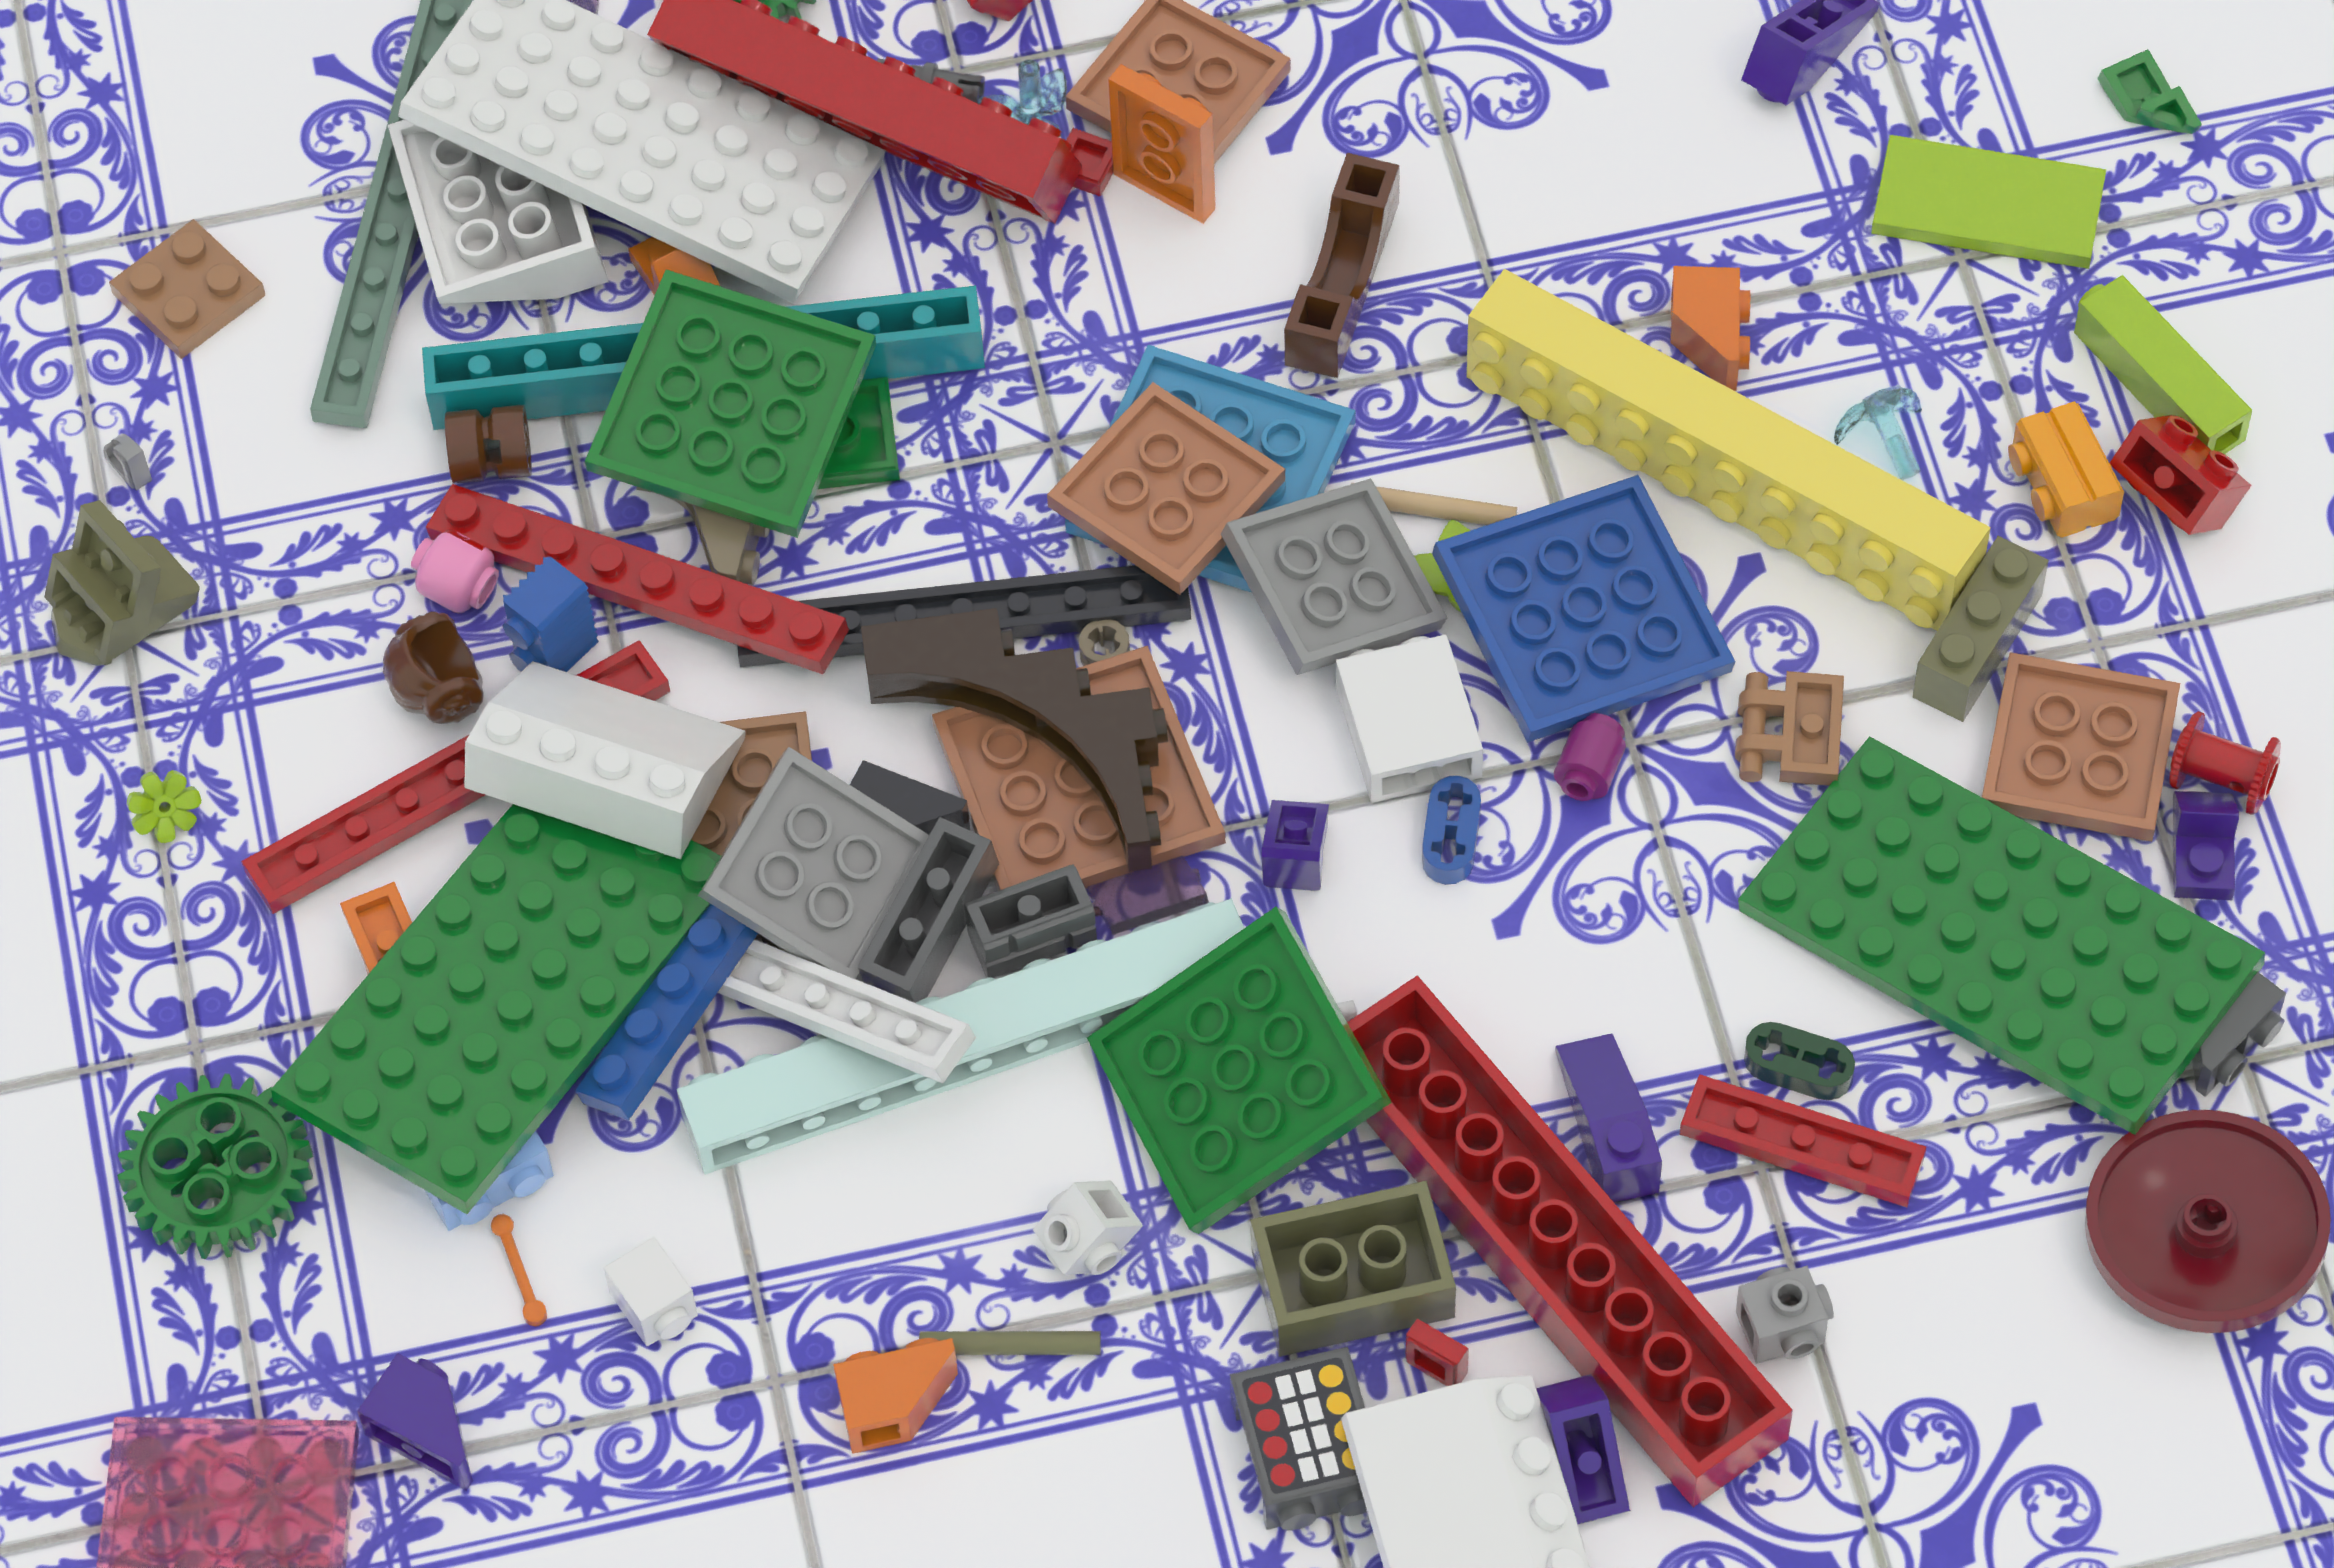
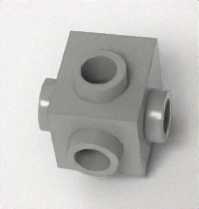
M1808 1266L1793 1270L1787 1267L1774 1268L1761 1274L1756 1281L1738 1287L1735 1312L1756 1364L1781 1356H1785L1787 1359L1801 1358L1811 1354L1819 1345L1825 1343L1828 1320L1834 1318L1833 1306L1825 1285H1815Z

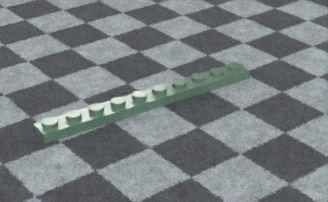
M473 0L420 1L311 403L310 412L313 422L367 428L419 234L388 125L405 120L398 117L401 101Z

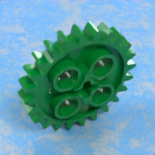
M230 1074L223 1076L219 1088H211L206 1076L201 1075L198 1082V1091L190 1093L183 1083L178 1082L176 1083L178 1098L171 1102L160 1094L155 1096L159 1112L156 1115L141 1110L137 1113L144 1130H126V1140L129 1147L133 1150H125L118 1153L121 1166L126 1170L118 1174V1180L122 1191L127 1192L123 1198L129 1213L137 1212L135 1219L141 1231L152 1228L156 1244L162 1245L173 1236L176 1252L182 1255L193 1242L197 1245L201 1259L208 1257L213 1244H220L225 1256L228 1258L232 1256L234 1241L241 1239L252 1251L256 1249L254 1233L261 1230L266 1235L275 1238L277 1233L273 1220L276 1217L287 1221L294 1220L295 1217L288 1200L296 1202L306 1201L305 1189L300 1182L313 1179L310 1164L306 1161L313 1157V1152L309 1140L304 1139L307 1136L303 1120H294L295 1114L273 1102L272 1087H269L258 1096V1090L253 1078L249 1077L238 1090L234 1088ZM221 1123L234 1124L223 1133H210L215 1126ZM174 1158L186 1159L177 1168H162L168 1161ZM264 1162L269 1164L265 1170L259 1173L250 1174L245 1172L255 1163ZM182 1194L179 1197H173V1195ZM209 1198L222 1199L217 1206L211 1209L203 1210L198 1208L203 1201Z

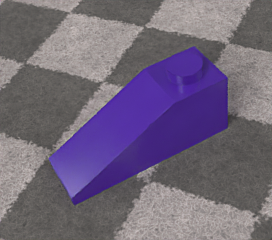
M1800 0L1761 25L1741 81L1757 89L1758 94L1764 99L1775 103H1782L1785 106L1809 91L1876 14L1880 3L1876 0Z
M1613 1033L1557 1045L1555 1052L1593 1179L1614 1203L1659 1193L1662 1169L1661 1155L1646 1107Z

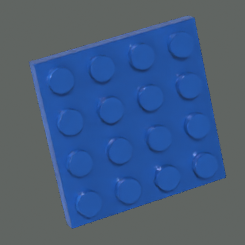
M1639 475L1435 542L1432 555L1527 743L1572 728L1574 724L1583 721L1593 713L1610 715L1731 673L1736 661Z

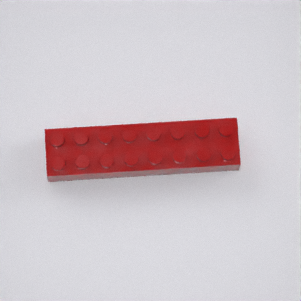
M663 0L647 34L657 45L663 46L668 50L671 49L688 57L692 62L701 63L720 72L725 77L735 79L743 85L752 87L769 95V97L885 150L886 153L1046 221L1056 223L1082 168V164L1070 151L1072 144L1059 137L1061 131L1053 125L1036 118H1031L1027 125L1011 117L1013 111L1010 108L986 97L982 98L980 104L975 103L962 96L964 93L962 88L945 79L934 77L932 84L914 76L916 72L914 68L895 58L886 57L884 63H880L866 56L868 50L850 39L838 36L836 43L830 42L818 35L820 29L800 18L790 16L788 23H785L771 16L772 9L757 0H741L740 3L733 0Z

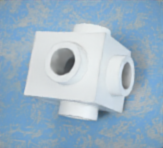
M1112 1180L1074 1182L1068 1189L1057 1194L1048 1203V1212L1032 1230L1046 1248V1255L1050 1262L1060 1269L1063 1275L1088 1273L1100 1275L1113 1268L1122 1257L1120 1251L1143 1225Z

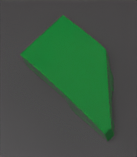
M2149 49L2102 69L2097 77L2107 96L2122 118L2127 122L2189 134L2197 132L2202 126L2181 87L2178 86L2171 89Z

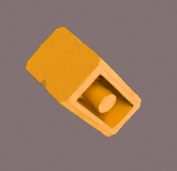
M2075 401L2052 408L2049 413L2043 411L2021 418L2016 423L2013 444L2008 446V455L2016 475L2019 477L2026 475L2033 488L2031 490V501L2040 521L2049 520L2056 535L2062 538L2084 531L2087 526L2093 528L2114 521L2120 516L2124 490L2078 403Z

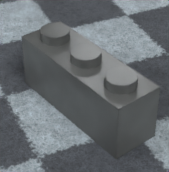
M939 817L858 966L864 983L914 1003L928 997L966 927L967 918L965 916L964 903L982 897L999 865L990 839Z

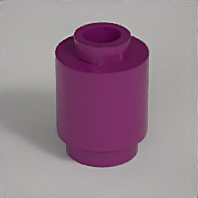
M1593 713L1583 721L1573 725L1553 773L1556 782L1566 795L1575 800L1589 801L1602 798L1607 794L1626 749L1623 739L1625 731L1619 722L1607 715Z

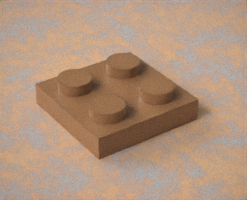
M192 219L109 281L112 294L180 359L184 358L266 296L263 283L195 219Z

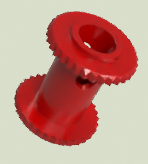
M2200 711L2194 713L2183 728L2173 752L2169 777L2171 787L2179 789L2188 774L2248 795L2245 812L2250 815L2257 813L2263 801L2267 799L2278 772L2281 751L2279 738L2272 737L2262 752L2204 732L2205 713Z

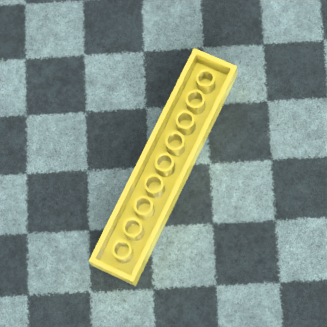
M1506 269L1501 272L1468 315L1466 377L1472 380L1479 389L1488 394H1498L1519 405L1527 415L1534 419H1545L1560 427L1580 444L1593 445L1610 454L1623 467L1632 471H1641L1662 482L1664 487L1671 493L1680 497L1688 496L1710 508L1719 519L1729 523L1736 522L1758 534L1769 546L1777 549L1784 548L1803 558L1819 573L1834 575L1853 585L1864 597L1872 601H1882L1903 612L1911 622L1920 627H1931L1938 631L1986 555L1991 527Z

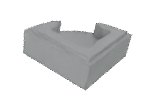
M120 434L104 446V457L132 489L134 488L137 491L152 481L144 451L129 436Z

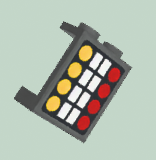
M1348 1347L1230 1374L1231 1403L1236 1421L1241 1420L1252 1458L1263 1499V1519L1266 1530L1281 1527L1284 1530H1297L1311 1525L1319 1517L1340 1512L1344 1516H1356L1366 1513L1367 1508L1341 1421L1345 1413L1365 1408Z

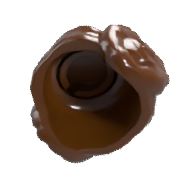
M431 611L424 616L418 615L416 618L400 625L395 633V637L392 638L384 651L383 674L395 701L407 712L425 714L431 722L437 724L459 723L470 714L476 713L484 698L483 680L476 667L472 652L458 633L454 620L445 613Z

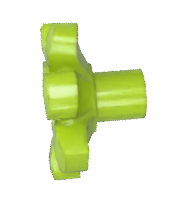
M175 770L169 771L164 781H161L153 771L144 774L140 778L144 792H131L128 795L127 807L129 811L136 814L131 821L133 828L140 835H146L154 828V835L160 843L174 841L176 838L174 826H178L184 831L190 830L197 821L196 816L190 810L199 807L202 801L199 791L194 786L186 787V777Z

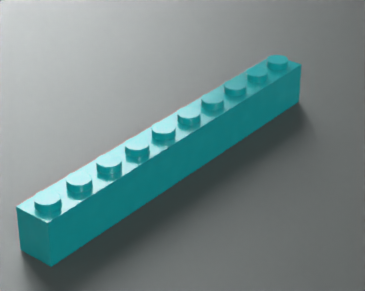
M976 285L787 307L875 335L876 348L862 380L881 377L893 379L985 368ZM643 323L422 347L425 395L433 430L445 429V412L477 409L485 417L489 416L493 407L524 405L527 420L606 411Z

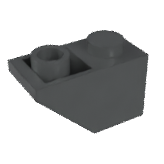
M2259 972L2256 973L2192 1060L2196 1091L2204 1097L2219 1082L2226 1087L2229 1086L2244 1069L2248 1061L2245 1055L2256 1043L2263 1048L2266 1047L2276 1037L2285 1022V1019L2280 1014L2286 992Z

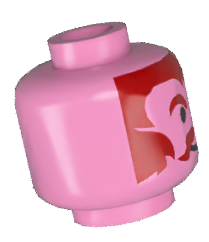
M447 530L441 533L434 541L425 538L418 546L411 561V567L417 570L415 579L416 590L421 595L458 614L467 611L471 607L477 610L481 608L491 595L499 577V570L494 568L493 553L488 548L455 530Z

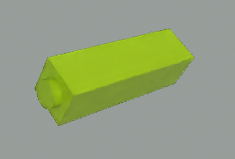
M2124 275L2119 276L2105 286L2103 284L2095 285L2082 296L2078 303V313L2074 329L2075 335L2153 417L2176 415L2187 420L2197 429V438L2211 450L2219 451L2223 454L2246 441L2253 410Z

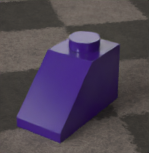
M397 1353L357 1410L365 1436L467 1491L473 1479L448 1375L429 1360L419 1358L417 1362H414Z
M1592 1374L1536 1388L1577 1524L1630 1511L1609 1400Z

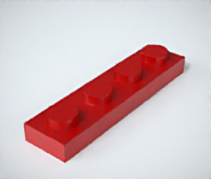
M1701 1074L1697 1078L1682 1118L1679 1135L1906 1208L1912 1196L1927 1146Z

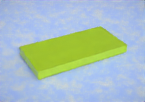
M1889 135L1871 234L2089 269L2107 169Z

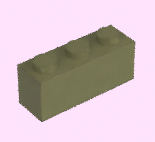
M1997 536L1918 661L1912 698L1964 722L2042 597L2048 559Z

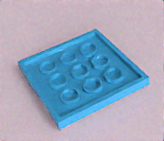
M1147 345L1109 428L1154 382L1285 468V482L1256 512L1259 513L1324 493L1355 425L1356 410ZM1065 520L1066 533L1105 545L1069 520ZM1227 545L1198 575L1251 592Z

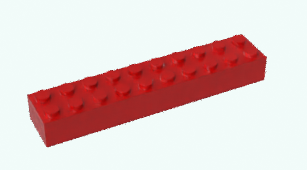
M1418 975L1347 1022L1392 1102L1366 1120L1368 1125L1417 1182L1427 1181L1431 1199L1581 1376L1592 1374L1607 1396L1611 1412L1692 1507L1698 1505L1789 1440L1793 1409Z

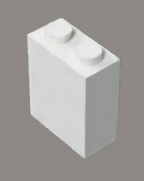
M1447 634L1432 638L1426 636L1413 637L1401 645L1380 650L1361 649L1348 657L1336 659V691L1371 804L1432 790V787L1440 779L1447 776H1462L1470 780L1482 778L1483 747Z

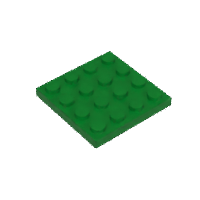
M665 270L586 456V470L798 538L876 348V336Z
M1277 906L1087 1037L1188 1229L1197 1234L1208 1229L1392 1103L1286 912Z

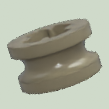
M1114 620L1093 621L1087 624L1079 636L1080 661L1082 665L1085 666L1129 652V634L1125 627ZM1104 641L1114 642L1115 652L1110 654L1109 650L1106 649V655L1096 654L1094 644L1099 642L1101 647H1103Z

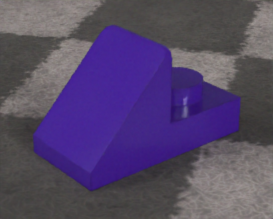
M2174 791V898L2232 901L2235 892L2234 838L2239 822V810L2233 794Z
M1271 800L1261 852L1264 886L1319 891L1321 889L1323 849L1328 828L1329 804Z

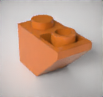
M1673 266L1670 343L1711 379L1737 391L1738 370H1749L1750 336H1740V323H1749L1751 292L1750 290H1740V268Z
M922 1338L909 1343L904 1349L881 1354L876 1351H863L851 1355L845 1362L833 1364L852 1454L912 1441L958 1375L955 1347L952 1338L941 1341L935 1338Z

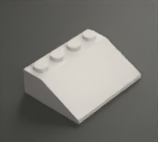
M407 120L388 125L439 304L558 299L609 282L586 205Z
M532 661L487 703L465 742V788L681 859L745 740L746 731Z
M1532 1375L1477 1378L1348 1412L1341 1418L1384 1568H1591Z

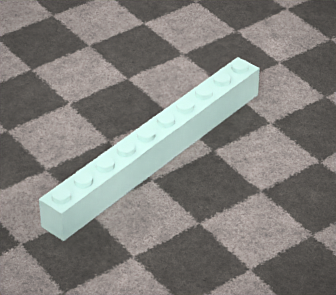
M1232 898L1216 904L1214 902L1201 903L1192 907L1182 916L1164 922L1149 921L1137 926L1131 933L1109 941H1090L1082 945L1074 953L1053 960L1046 958L1030 962L1021 971L998 979L991 977L983 978L970 984L966 990L943 998L933 996L916 1002L919 1005L969 1024L976 1037L944 1083L824 1035L811 1037L805 1040L799 1047L777 1055H758L748 1060L744 1066L719 1075L707 1073L694 1078L687 1086L678 1088L677 1094L682 1117L704 1175L1087 1043L1088 1036L1244 929Z

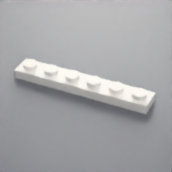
M755 939L718 991L719 994L940 1083H944L976 1039L969 1024Z

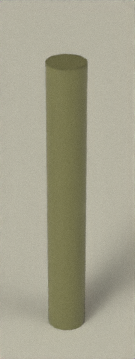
M1101 1331L919 1332V1339L935 1338L941 1341L952 1338L956 1355H1101Z

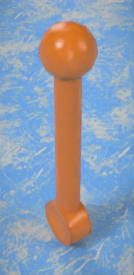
M498 1214L493 1218L490 1226L492 1232L502 1240L525 1302L522 1310L524 1320L530 1326H540L547 1319V1310L544 1303L536 1300L511 1232L514 1228V1221L506 1214Z

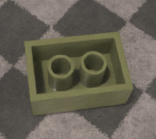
M1427 1181L1250 1219L1251 1252L1279 1357L1411 1328L1417 1318L1426 1324L1455 1318L1456 1285Z

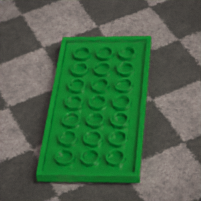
M1870 736L1838 774V780H1834L1738 898L1739 911L2134 1135H2136L2193 1060L2202 1044L2246 986L2265 964L2264 951Z
M512 804L272 1087L273 1102L463 1213L468 1214L616 1033L620 1025L687 937L690 928L710 906V903L699 897L698 894L721 856L691 840L681 859Z

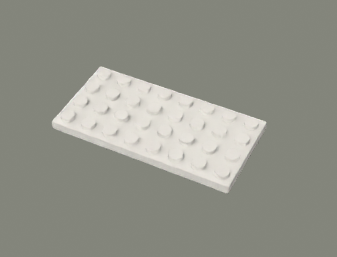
M473 0L401 101L398 117L791 303H795L880 168L885 154V150L769 97V95L752 87L743 85L735 79L725 77L720 72L701 63L692 62L684 55L657 45L654 41L567 0Z

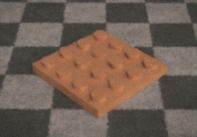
M1148 645L1076 668L1088 669L1091 695L1149 687L1153 709L1164 708L1168 742L1158 743L1159 766L1150 767L1153 795L1143 796L1146 812L1157 811L1160 827L1161 845L1151 846L1152 867L1225 844V830ZM953 707L932 714L934 730L961 798L968 802L969 819L974 832L990 839L995 849L999 865L993 875V880L998 891L1072 864L1076 866L1085 889L1142 871L1129 872L1119 833L1100 797L1074 766L1041 740L1003 720L961 707Z

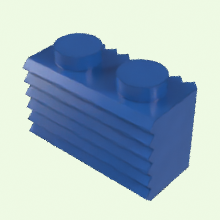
M543 557V564L535 565V572H527V579L519 580V587H511V594L503 595L507 621L503 624V630L513 643L514 650L509 654L510 660L520 672L532 661L567 672L599 642L596 638L598 636L595 632L597 629L594 626L596 623L593 621L594 616L592 615V605L589 603L591 599L588 597L590 594L587 591V585L552 557Z

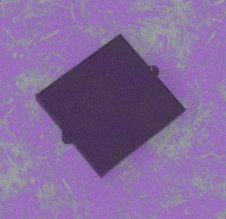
M1183 855L1152 865V869L1133 871L1088 886L1086 889L1093 901L1095 916H1102L1112 935L1209 903L1207 893L1200 883L1199 870L1196 868L1191 869Z

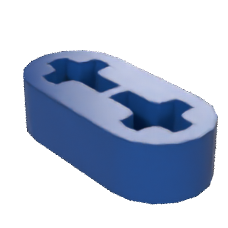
M1447 776L1440 779L1432 787L1429 795L1422 844V864L1429 878L1444 885L1457 884L1465 880L1471 874L1474 866L1481 816V794L1477 785L1468 778ZM1451 797L1462 798L1458 821L1448 820V805ZM1445 839L1455 840L1456 855L1453 857L1452 863L1441 862Z

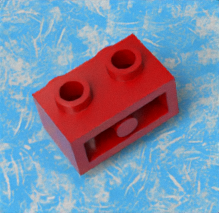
M2168 415L2138 420L2109 462L2111 467L2122 475L2132 488L2147 497L2165 513L2175 526L2185 531L2188 535L2222 529L2252 486L2237 473L2239 471L2238 465L2227 455L2207 447L2197 438V429L2190 422L2179 416Z

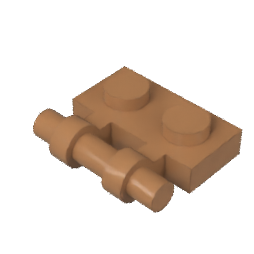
M1787 671L1785 691L1768 690L1769 678L1766 674L1761 672L1747 674L1745 690L1739 694L1738 714L1743 718L1742 735L1737 737L1735 742V759L1740 762L1739 778L1745 782H1758L1762 779L1763 764L1767 761L1780 762L1779 782L1830 786L1834 780H1838L1844 675ZM1770 716L1783 717L1782 735L1765 734L1767 718Z

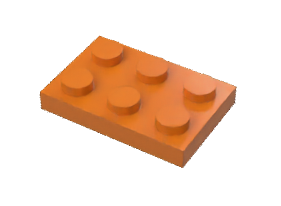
M1120 64L1108 79L1114 175L1204 224L1216 209L1213 113L1209 112L1199 101L1189 97L1183 98L1163 87L1153 76L1147 73H1137Z

